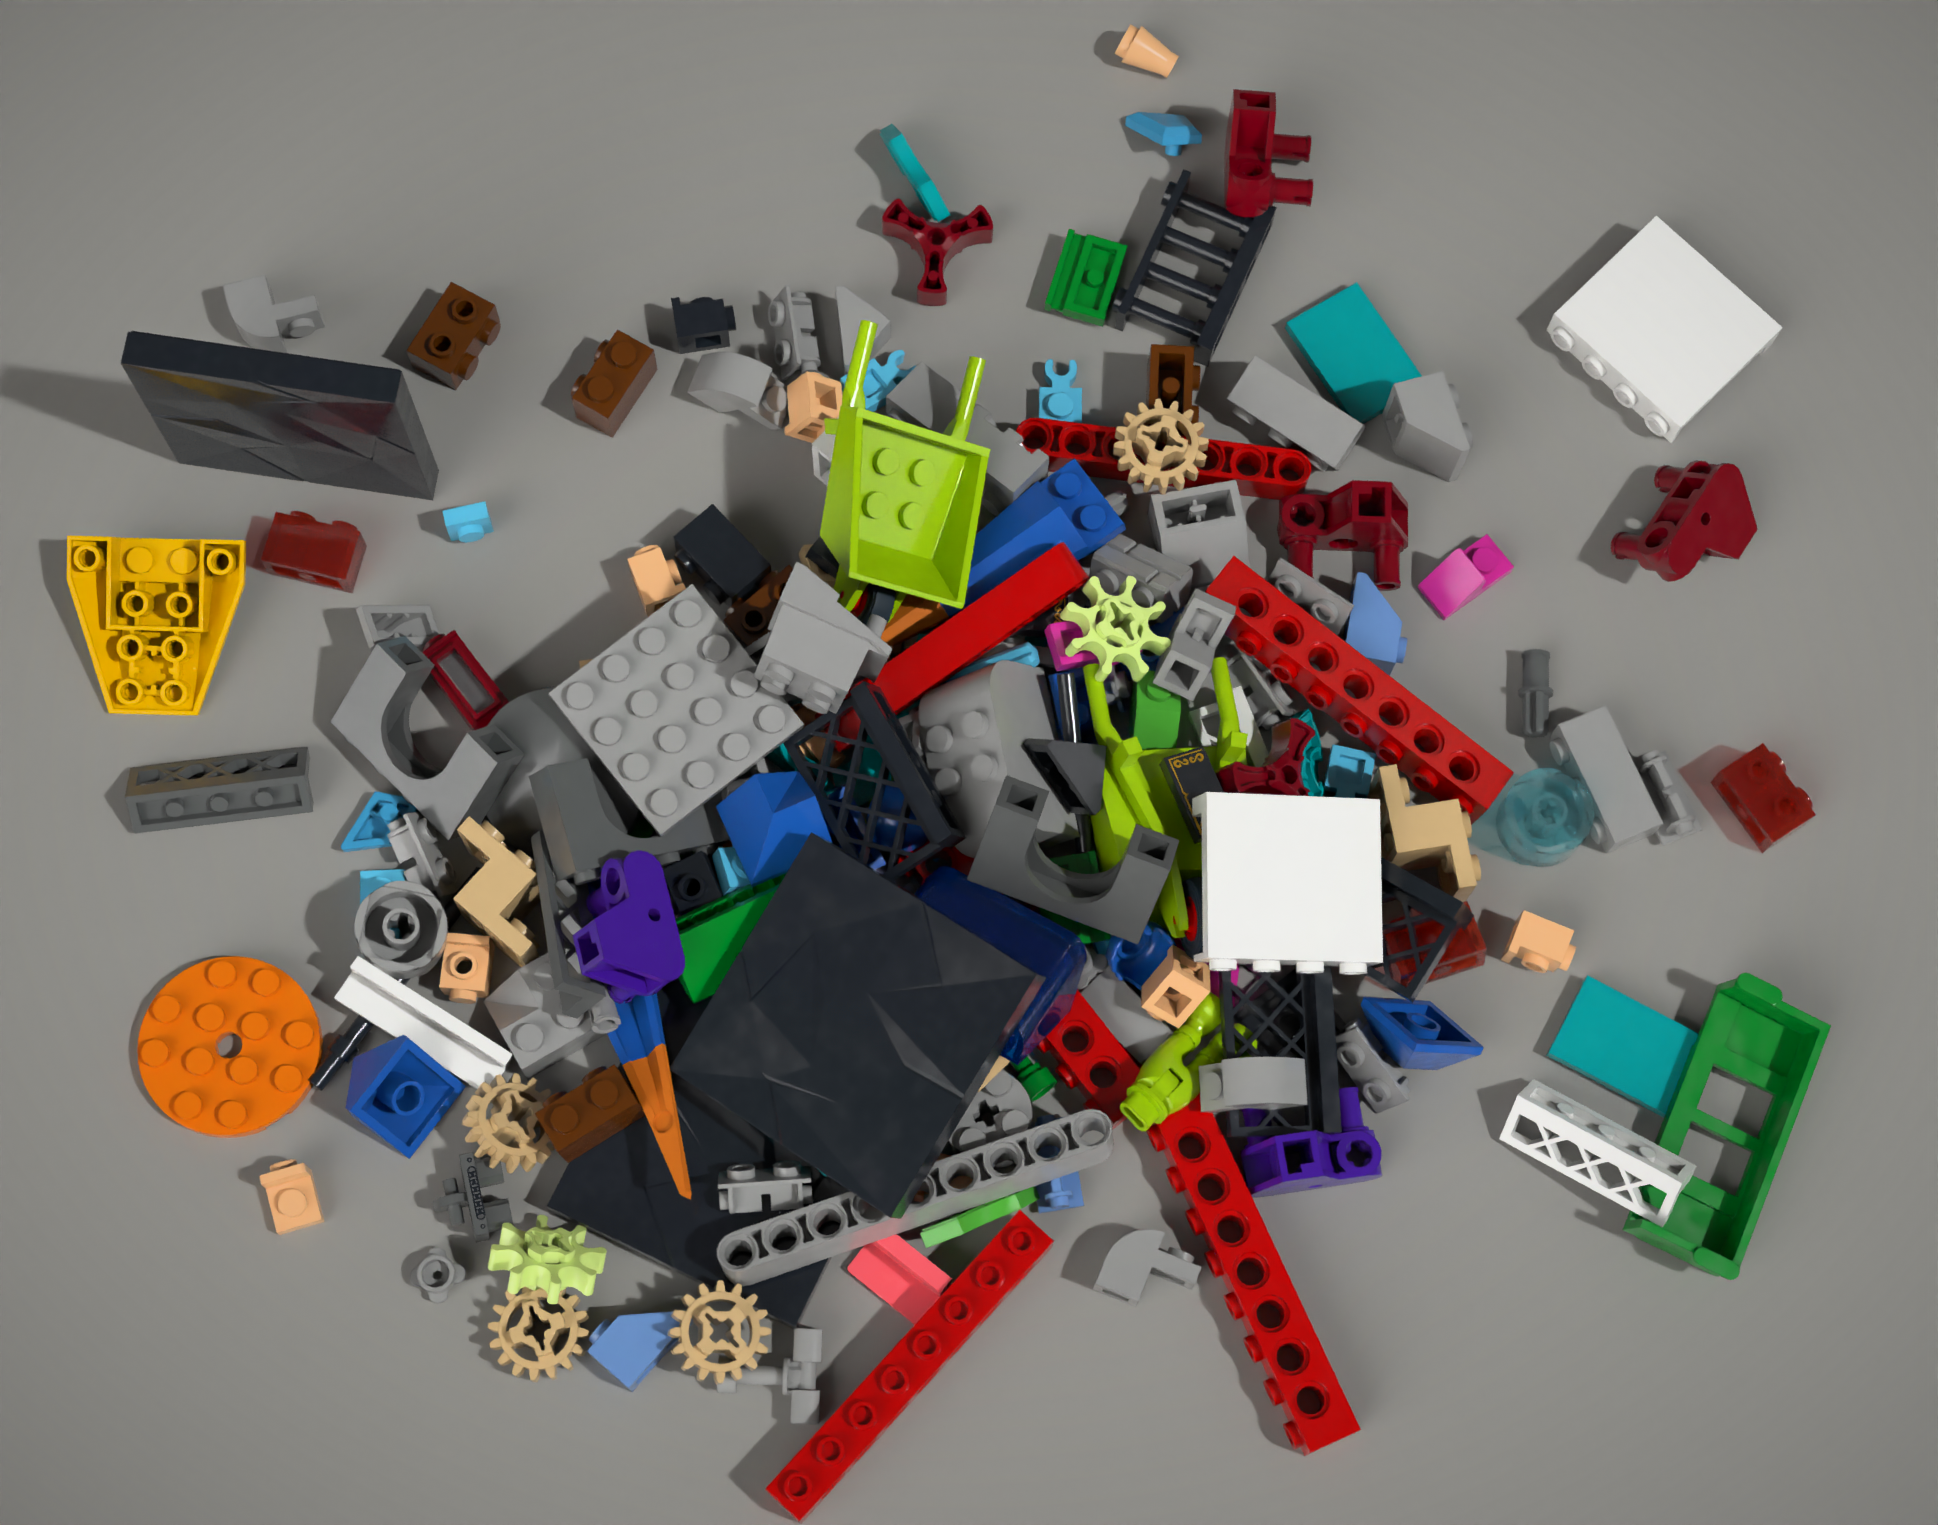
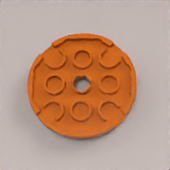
M227 956L214 958L195 964L172 978L155 996L140 1027L137 1049L138 1064L142 1080L149 1095L157 1106L175 1122L191 1131L210 1137H244L266 1130V1127L277 1122L286 1114H291L305 1099L313 1086L308 1079L320 1065L322 1059L323 1037L321 1024L317 1012L304 990L281 969L264 961L248 957ZM233 1034L240 1037L242 1040L240 1053L232 1058L221 1057L218 1043H221L225 1037Z

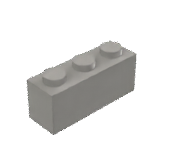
M1256 355L1227 397L1230 402L1236 405L1232 410L1233 414L1252 426L1257 419L1271 428L1267 436L1287 449L1294 442L1307 451L1305 455L1311 464L1323 472L1326 471L1328 466L1338 471L1366 429L1364 424Z
M1602 706L1557 725L1550 736L1552 740L1549 742L1550 750L1556 763L1564 765L1570 777L1568 781L1570 793L1578 805H1583L1589 817L1587 827L1596 844L1601 843L1607 854L1654 835L1662 826L1663 821L1607 706Z

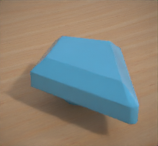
M1136 112L1126 116L1125 126L1161 146H1165V153L1167 155L1179 156L1182 154V145L1201 144L1202 134L1184 115Z
M375 791L341 844V849L343 852L391 847L392 845L387 837V834L390 833L387 825L395 820L404 818L403 815L407 813L417 812L418 809L408 803L403 796Z

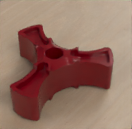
M898 198L887 207L882 216V234L903 240L920 256L925 271L917 286V302L928 306H943L947 303V287L943 278L947 264L957 253H961L963 249L969 246L992 243L993 221L985 207L978 205L970 214L957 221L953 219L949 223L926 221L923 217L919 218L907 209L902 200Z
M1290 718L1273 726L1271 750L1261 767H1251L1235 761L1216 770L1215 774L1224 793L1309 796L1308 792L1310 791L1304 787L1302 780L1301 763L1304 760L1302 755L1307 743L1315 736L1313 728L1297 718Z

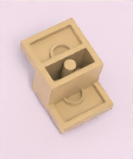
M1397 764L1379 767L1370 783L1368 799H1380L1381 857L1406 871L1436 867L1441 890L1465 903L1477 886L1476 881L1481 880L1479 859L1476 854H1470L1467 838L1472 836L1468 812H1461L1459 799L1406 807L1405 804L1410 802L1409 786L1405 777L1399 778Z
M469 816L458 827L457 831L468 852L484 866L460 890L453 900L469 924L483 936H490L498 949L519 967H523L540 957L537 952L540 945L533 939L535 935L522 923V920L541 901L535 862L520 849L514 854L509 851L510 848L503 842L504 836L489 822L484 820L479 825Z

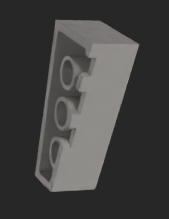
M920 362L886 396V416L943 434L955 416L961 391L926 364ZM975 404L965 441L991 449L981 502L990 513L998 516L1035 482H1042L1047 478L1049 456L1039 448L1031 454L1022 444L1024 440L1020 434L1010 427L1005 432L1000 431L992 419L991 413L981 405Z

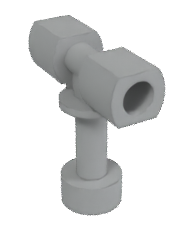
M794 1328L793 1357H784L783 1366H758L755 1370L751 1371L742 1365L740 1367L742 1378L734 1381L729 1372L725 1373L724 1382L721 1385H717V1393H737V1384L783 1385V1395H792L791 1424L819 1425L820 1391H816L817 1363H822L823 1330ZM719 1355L718 1364L733 1361L726 1355Z

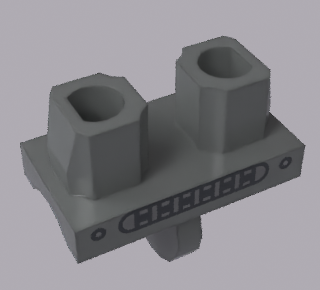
M473 1152L460 1154V1167L465 1192L459 1193L456 1178L443 1180L445 1196L433 1201L434 1210L436 1212L448 1211L451 1226L465 1223L462 1208L468 1206L475 1242L489 1240V1233L502 1229L503 1223H511L513 1225L508 1198L483 1203L480 1188L504 1183L501 1161L492 1169L489 1167L491 1157L474 1159Z

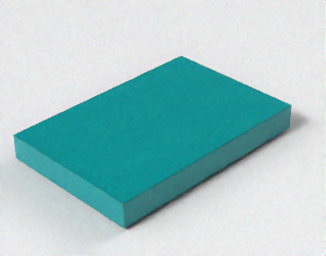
M1357 282L1286 322L1285 330L1340 410L1362 424L1383 413L1394 383L1422 376Z
M1587 975L1546 1056L1664 1118L1690 1049L1695 1044L1699 1033Z

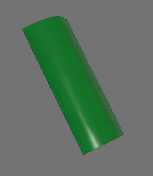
M787 873L754 887L748 884L675 919L685 956V968L679 980L693 1003L715 994Z

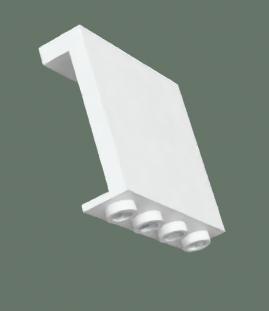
M1655 216L1554 313L1546 331L1550 334L1552 341L1557 347L1563 351H1569L1582 362V367L1588 375L1594 379L1602 380L1613 390V394L1619 403L1627 408H1633L1644 418L1646 426L1654 434L1664 436L1672 443L1681 429L1758 354L1761 355L1772 345L1783 327L1658 216Z
M1205 792L1192 798V817H1201L1203 952L1194 955V962L1209 963V970L1234 971L1237 970V963L1253 964L1254 972L1281 971V965H1296L1297 973L1307 974L1323 973L1324 966H1339V973L1344 975L1367 974V967L1383 963L1380 799Z

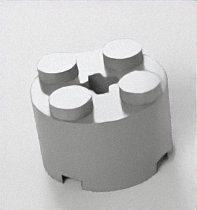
M411 881L387 883L370 893L361 902L355 917V936L363 959L392 978L409 979L424 975L437 964L444 953L448 936L447 917L439 900L423 885ZM401 921L408 922L409 930L413 933L405 934L403 939H396L394 931L390 930V928H398Z
M1001 1070L980 1092H977L948 1140L955 1155L1035 1127V1117L1031 1101L1021 1083L1006 1071ZM988 1112L994 1116L995 1122L994 1125L989 1127L982 1121L981 1116ZM1008 1160L1001 1161L994 1167V1170L1008 1167L1014 1162Z

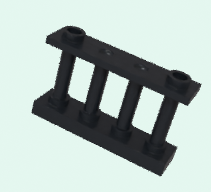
M1183 169L1177 183L1169 182L1161 201V205L1166 206L1129 288H1120L1113 303L1112 311L1117 313L1115 329L1122 332L1130 314L1190 338V343L1196 345L1194 361L1208 367L1270 232L1277 207L1272 205L1262 215L1256 217L1234 215L1220 205L1188 193L1191 172ZM1179 208L1238 231V236L1244 238L1240 249L1231 248L1230 251H1227L1171 228ZM1163 243L1223 267L1222 272L1228 274L1223 286L1215 284L1212 287L1156 264L1155 260ZM1147 278L1206 302V307L1212 309L1207 321L1199 319L1198 322H1194L1138 299Z

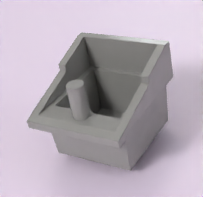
M796 561L768 626V630H771V633L753 677L761 680L760 685L772 693L785 695L788 692L803 699L802 704L815 712L826 714L830 711L836 714L856 674L866 677L874 683L892 651V648L881 639L887 621L878 615L872 614L867 624H863L837 602L840 596L839 593L808 567Z

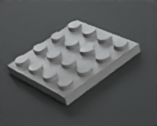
M693 584L548 693L549 697L660 837L804 727V723L781 695L766 690L760 685L761 680L753 677L757 664Z

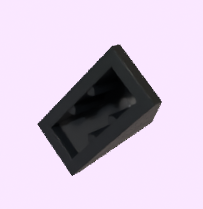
M1028 738L1023 743L1070 813L1096 815L1101 810L1107 746Z

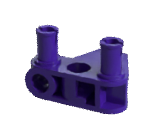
M637 850L629 853L624 858L608 859L601 871V887L589 894L586 900L588 910L597 918L572 936L581 974L608 984L607 991L610 998L618 1004H622L624 1001L626 1004L637 995H654L666 984L679 978L685 968V956L664 872L657 858L646 851Z
M1358 1087L1339 1089L1341 1133L1330 1135L1313 1130L1274 1137H1247L1248 1144L1244 1146L1240 1154L1245 1182L1252 1198L1360 1183L1382 1177L1380 1165L1382 1150L1379 1142L1375 1139L1374 1130H1369L1368 1126H1364L1358 1097ZM1241 1109L1245 1127L1256 1126L1266 1115L1262 1109ZM1270 1120L1266 1126H1272V1121ZM1351 1147L1358 1148L1360 1152L1365 1154L1366 1159L1362 1162L1361 1167H1356L1352 1161L1347 1160L1346 1154L1351 1151ZM1299 1153L1300 1166L1294 1173L1288 1174L1285 1155Z

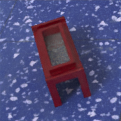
M455 630L447 635L439 634L425 644L422 653L434 664L429 674L472 731L487 727L498 711L509 703L507 698Z

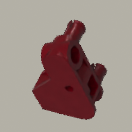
M1233 89L1224 151V206L1230 213L1237 216H1260L1268 210V207H1272L1273 203L1311 207L1313 179L1275 177V173H1272V159L1304 161L1308 163L1311 152V135L1274 134L1276 92Z
M1695 460L1690 462L1685 468L1672 467L1670 465L1660 466L1655 473V486L1660 488L1658 491L1668 494L1641 535L1618 532L1611 541V552L1613 555H1616V559L1638 560L1640 566L1645 570L1656 571L1662 580L1672 582L1682 579L1689 574L1702 555L1739 559L1758 528L1739 468L1730 463L1716 465L1709 464L1706 461Z
M1352 480L1328 495L1293 494L1279 500L1277 533L1279 544L1287 550L1288 563L1314 579L1313 550L1374 553L1373 583L1378 590L1392 591L1400 588V553L1408 547V502L1392 482ZM1300 517L1307 520L1308 523L1304 527L1298 526L1292 519Z

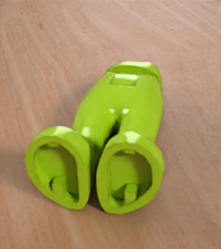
M1210 992L1187 1018L1185 1024L1181 1025L1179 1029L1177 1028L1171 1037L1155 1049L1141 1067L1135 1083L1127 1088L1128 1097L1120 1104V1110L1140 1131H1147L1153 1123L1161 1124L1168 1115L1187 1106L1200 1093L1199 1066L1222 1063L1221 1029L1211 1039L1207 1047L1201 1049L1187 1066H1184L1182 1063L1186 1056L1193 1052L1200 1044L1201 1039L1210 1034L1221 1023L1220 999L1215 994ZM1234 1023V1028L1244 1038L1248 1039L1252 1032L1244 1025ZM1255 1039L1252 1045L1257 1049V1041ZM1235 1041L1236 1052L1239 1049L1240 1045ZM1245 1051L1239 1058L1252 1056Z

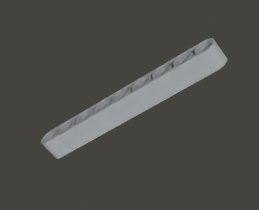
M1083 1110L936 1161L918 1190L928 1193V1198L921 1204L910 1203L901 1219L890 1218L884 1213L877 1219H865L862 1215L872 1205L849 1191L731 1232L719 1242L717 1248L719 1263L727 1279L734 1285L737 1283L742 1286L752 1285L1100 1164L1107 1160L1113 1152L1114 1139L1111 1120L1100 1110ZM1092 1130L1104 1134V1137L1096 1143H1088L1081 1139L1084 1133ZM1049 1145L1056 1146L1061 1150L1053 1158H1043L1037 1154L1041 1148ZM1008 1160L1017 1164L1015 1169L1009 1173L1002 1174L994 1170V1167L1001 1161ZM964 1175L973 1179L972 1183L963 1189H956L950 1186L952 1180L958 1176ZM835 1221L841 1224L840 1228L831 1235H823L818 1232L819 1228L826 1222ZM790 1236L796 1239L795 1244L788 1250L780 1251L774 1248L776 1242L783 1237ZM745 1251L752 1254L751 1259L742 1266L730 1264L733 1256L739 1252Z

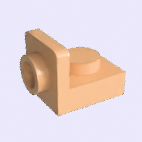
M295 1159L281 1161L271 1165L269 1173L259 1176L261 1185L266 1189L276 1232L279 1235L325 1222L312 1170L305 1163L297 1164Z

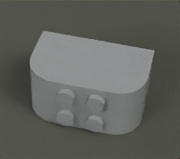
M1001 660L932 688L923 694L919 704V723L929 773L966 836L965 840L955 845L957 850L968 857L975 858L1006 775L1049 791L1035 831L1036 840L1041 850L1080 836L1075 814L1069 812L1023 745L1028 738L1059 740L1043 668H1033L1031 665Z

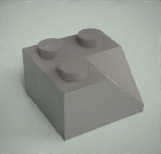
M549 952L516 970L483 1001L527 1080L606 1035V1033L599 1034L592 1030L588 1010L577 1019L562 1013L559 990H555L553 985Z

